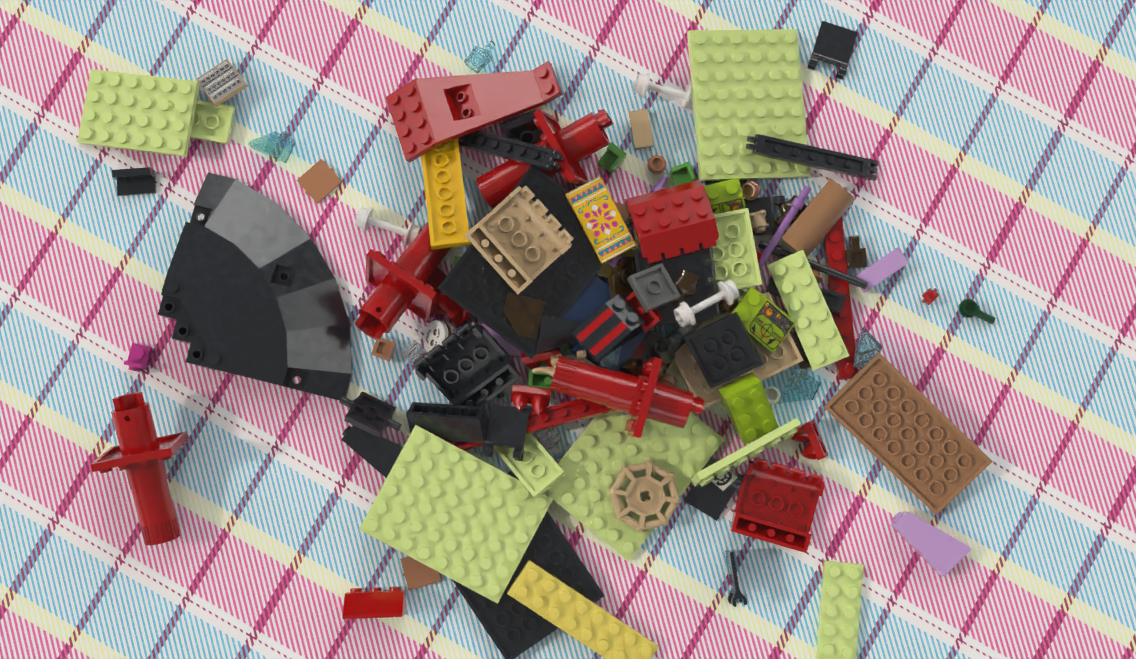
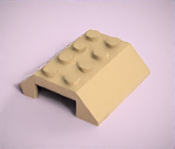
M518 186L464 235L517 295L560 255L564 254L572 246L570 242L574 239L565 228L561 232L558 230L562 225L552 214L548 217L545 215L549 210L539 199L533 202L532 198L535 195L527 186L523 188Z

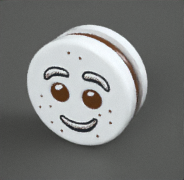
M434 320L427 326L424 334V348L427 353L438 344L442 345L441 342L451 334H457L452 323Z

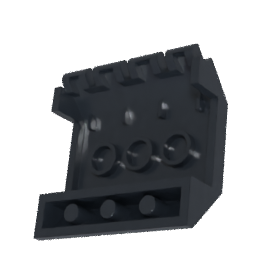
M475 322L464 324L457 330L458 334H451L441 342L442 345L438 344L426 353L427 357L422 356L413 363L418 377L422 381L427 377L449 400L450 405L481 407L521 378L509 353L484 326Z

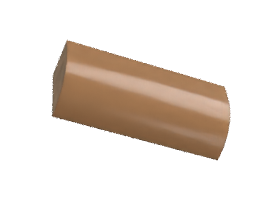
M830 178L781 239L797 252L803 250L807 258L855 201V198Z

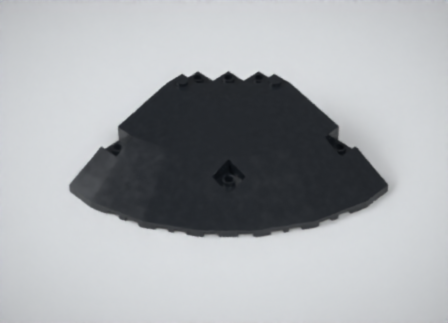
M208 172L193 204L194 209L190 223L185 222L162 288L161 295L163 297L158 315L176 321L172 339L190 344L186 363L339 401L342 396L347 398L353 375L351 324L337 280L313 239L278 203L237 179ZM200 214H204L203 220H198ZM283 274L288 275V278L286 280L281 279V276ZM297 376L301 378L298 384L294 382V378Z

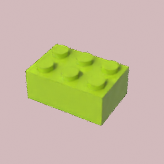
M753 372L718 389L736 435L744 445L779 428L762 383Z

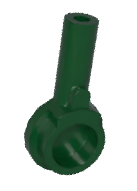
M965 299L959 304V312L963 317L971 318L976 316L990 324L995 322L996 318L981 311L975 301Z

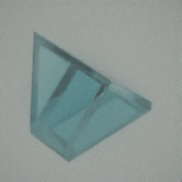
M862 328L859 334L853 367L862 369L878 352L880 353L883 347L865 328Z
M795 369L777 404L813 400L821 383L802 369Z

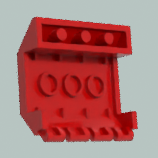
M699 180L624 199L628 215L632 218L639 240L643 260L647 259L648 264L661 261V253H664L665 259L680 256V248H683L684 254L699 251V243H702L703 249L717 246L716 240H718L719 234L715 216L704 185Z
M755 457L753 461L749 460L734 507L731 531L807 553L812 535L809 532L819 496L823 495L825 487L822 481L823 476L809 472L808 477H806V471L792 467L788 472L786 471L787 466L775 462L768 466V460Z

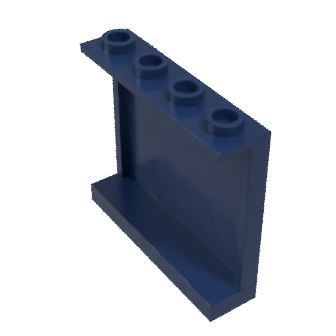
M594 276L563 319L581 321L582 324L602 305L612 299L609 285ZM641 330L639 335L599 362L587 351L586 359L597 366L612 371H620L622 363L631 357L648 332ZM578 341L568 344L570 346L569 350L576 355L577 351L585 350Z

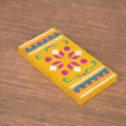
M600 176L565 194L601 264L636 246Z

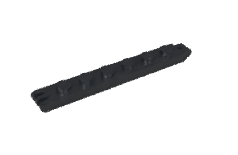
M479 130L460 137L464 142L458 141L459 146L549 171H552L553 168L559 169L561 165L556 161L563 162L564 157L559 155L560 152L554 149Z
M755 134V137H747V141L754 144H746V149L753 150L752 154L872 181L877 179L876 175L870 174L877 173L878 171L877 168L871 167L878 166L879 161L760 134Z

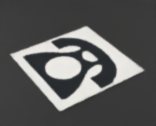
M728 470V473L719 478L716 475L711 481L724 491L738 477Z

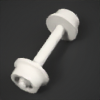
M638 73L636 80L633 81V92L640 94L642 98L645 97L647 90L681 98L683 99L682 108H693L692 86L689 83L684 92L650 83V73Z
M361 207L358 214L355 215V226L362 228L363 232L367 231L369 225H373L405 236L404 246L410 245L422 229L415 225L413 221H411L408 229L373 218L374 209L372 207L369 209Z
M731 280L718 282L717 288L719 293L691 308L685 302H681L680 306L674 309L676 320L682 327L687 325L693 326L696 324L694 314L723 299L727 305H732L734 300L739 297L736 285Z

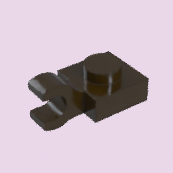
M859 235L848 237L850 249L845 250L847 269L867 267L866 248H860Z

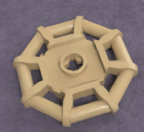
M651 459L621 467L622 470L608 492L611 495L615 511L614 517L635 528L639 533L648 529L667 526L676 507L681 503L674 478L675 474L655 464ZM646 469L645 476L634 478L632 473ZM654 471L664 478L659 482L651 477V473ZM626 477L631 480L625 491L620 490ZM667 483L671 497H666L663 485ZM647 490L649 492L648 496H650V499H645L644 501H642V496H640L641 492H646ZM619 495H625L627 507L624 509L621 507ZM665 501L670 502L666 511L662 515L659 511L662 508L663 504L665 503ZM630 510L640 515L639 521L626 514ZM656 514L658 519L645 522V517L648 515Z

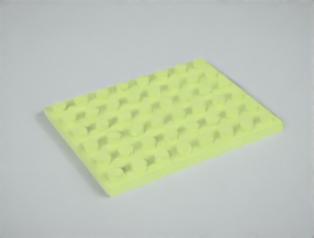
M797 29L689 30L687 38L699 181H721L739 178V180L810 177V167L754 155L752 154L753 150L746 149V144H754L748 142L747 137H755V134L808 145Z
M617 410L595 416L557 463L565 472V475L544 493L553 498L556 503L629 561L655 528L639 533L638 530L619 519L617 520L614 517L615 511L611 495L608 493L609 489H611L622 470L621 467L651 459L655 464L675 474L674 478L680 497L692 482L691 480L695 474L704 467L725 440L692 412L689 414L684 429L646 418L641 438L628 436L627 431L624 430L627 419H631V415L624 416L622 411ZM646 469L632 473L634 478L645 476ZM654 471L651 473V477L659 482L664 478ZM626 477L620 490L625 491L631 482L628 477ZM667 483L663 485L666 497H671ZM647 490L646 492H641L640 496H642V501H644L645 499H650V496H648L649 492ZM619 495L621 507L624 509L627 507L625 495ZM665 501V503L663 504L662 508L659 511L662 515L666 511L670 502ZM630 510L626 514L639 521L640 515ZM656 514L648 515L645 517V522L658 519Z
M415 425L359 530L498 604L553 498L543 493L535 499L520 480Z

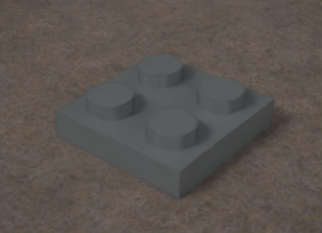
M662 263L633 274L627 279L646 313L676 301L681 297Z

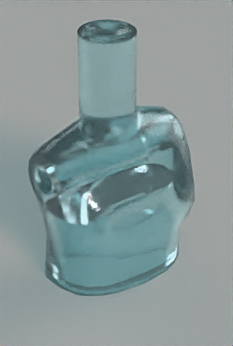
M489 41L484 48L475 46L470 55L464 59L465 65L473 72L479 73L491 62L492 57L489 53L496 44L493 41Z

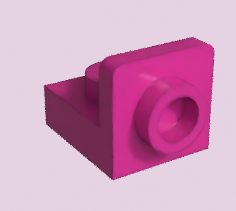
M132 343L128 360L124 361V365H128V370L140 372L141 369L147 370L153 348Z

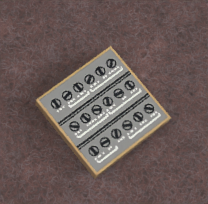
M225 59L196 78V81L200 83L201 88L216 107L248 87L245 80L228 59Z

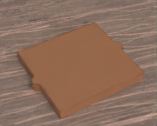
M322 159L297 179V182L305 189V193L309 194L317 204L342 183L334 173V169H330Z
M411 557L400 559L404 571L402 575L406 579L408 590L442 581L438 571Z

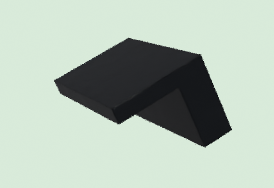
M151 167L112 170V178L117 180V196L156 193L155 170Z

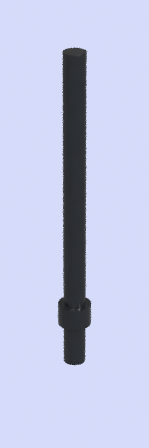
M760 240L758 247L765 250L768 243ZM776 245L771 253L774 256H782L784 258L794 254L782 249L783 247L780 245ZM807 258L812 269L866 289L868 282Z

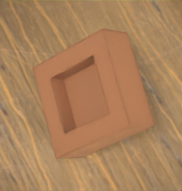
M380 338L376 340L371 355L390 362L396 343Z

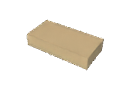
M648 109L630 111L629 119L634 149L653 147Z

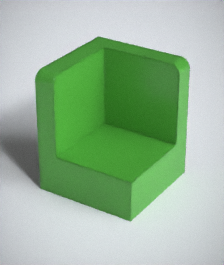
M611 142L604 155L598 161V165L612 175L626 158L627 153Z
M689 162L673 167L670 170L674 186L696 180Z

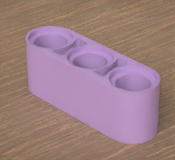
M897 247L855 277L868 282L866 289L861 288L863 293H865L908 264L909 261L900 248Z

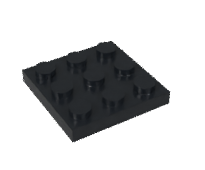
M738 312L684 336V340L710 389L764 364Z

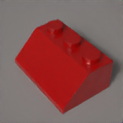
M401 586L389 587V590L381 591V587H371L370 591H362V588H350V592L345 593L342 619L403 617L406 614V590H401Z

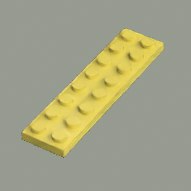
M530 560L507 592L508 595L605 659H651L659 648L656 643Z

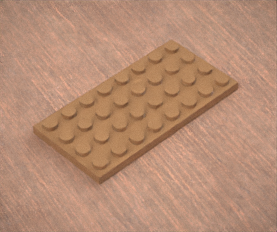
M879 352L824 405V408L935 515L944 509L993 462Z

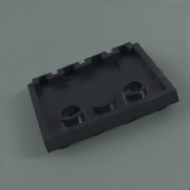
M699 243V251L684 254L683 248H680L681 255L665 259L664 253H661L662 260L648 264L647 259L643 260L640 249H634L636 273L662 263L674 284L679 277L681 269L700 277L694 295L692 297L685 296L683 301L690 308L718 293L717 282L708 280V278L716 277L714 261L706 262V259L714 258L712 247L703 249L702 243ZM675 301L656 308L662 317V320L656 325L678 323L674 315V309L678 307L673 305ZM719 301L694 314L695 320L713 319V315L720 314Z

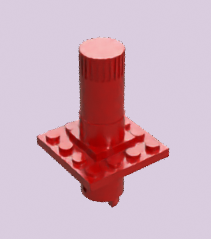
M538 109L533 112L536 117L533 119L534 123L544 133L540 136L541 141L534 145L554 149L560 152V156L564 157L563 162L556 161L561 165L559 169L553 168L552 171L539 169L549 177L561 172L565 181L568 180L569 183L577 186H582L589 182L579 161L610 144L604 129L614 123L607 111L602 109L598 110L596 114L591 112L562 129L557 119L543 110ZM508 160L476 178L478 188L491 208H495L510 194L530 165Z
M428 222L396 262L387 260L386 256L380 251L375 252L370 249L366 254L365 281L374 286L375 290L359 309L360 316L355 321V325L363 333L375 340H379L384 333H389L406 309L427 323L433 317L437 293L432 286L426 283L451 248L431 249Z
M559 355L549 390L605 405L608 408L631 415V419H627L624 430L627 431L628 436L641 438L646 418L684 429L690 412L702 414L704 399L699 396L694 397L693 392L658 383L657 378L663 359L656 357L643 363L640 372L643 376H634Z
M142 392L115 397L112 399L115 410L111 411L119 445L110 447L91 463L92 472L107 473L115 467H118L119 471L125 470L145 545H158L172 541L181 534L167 482L168 477L164 460L171 459L172 455L176 454V451L180 450V447L189 439L187 431L157 437L150 404L144 401Z

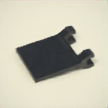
M822 21L807 68L815 70L818 60L838 66L835 78L843 80L858 32Z
M785 196L761 197L754 200L744 198L745 207L748 208L749 213L766 210L765 219L769 227L766 228L765 232L755 233L753 231V236L774 235L778 229V226L774 224V205L781 206L785 203Z
M492 404L486 441L482 450V454L485 457H493L494 446L514 448L513 458L515 461H523L530 408H523L519 411L514 406Z
M710 457L703 469L716 463L718 460ZM736 472L735 475L738 478L724 491L712 481L703 487L700 484L695 487L693 484L684 501L717 521L744 476Z
M725 550L731 585L727 600L734 607H736V600L738 598L740 603L743 602V605H747V599L739 588L734 552Z

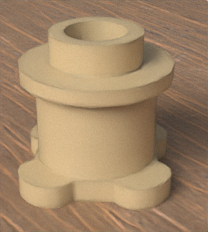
M766 210L749 213L752 231H755V233L765 232L766 228L769 227L765 219Z

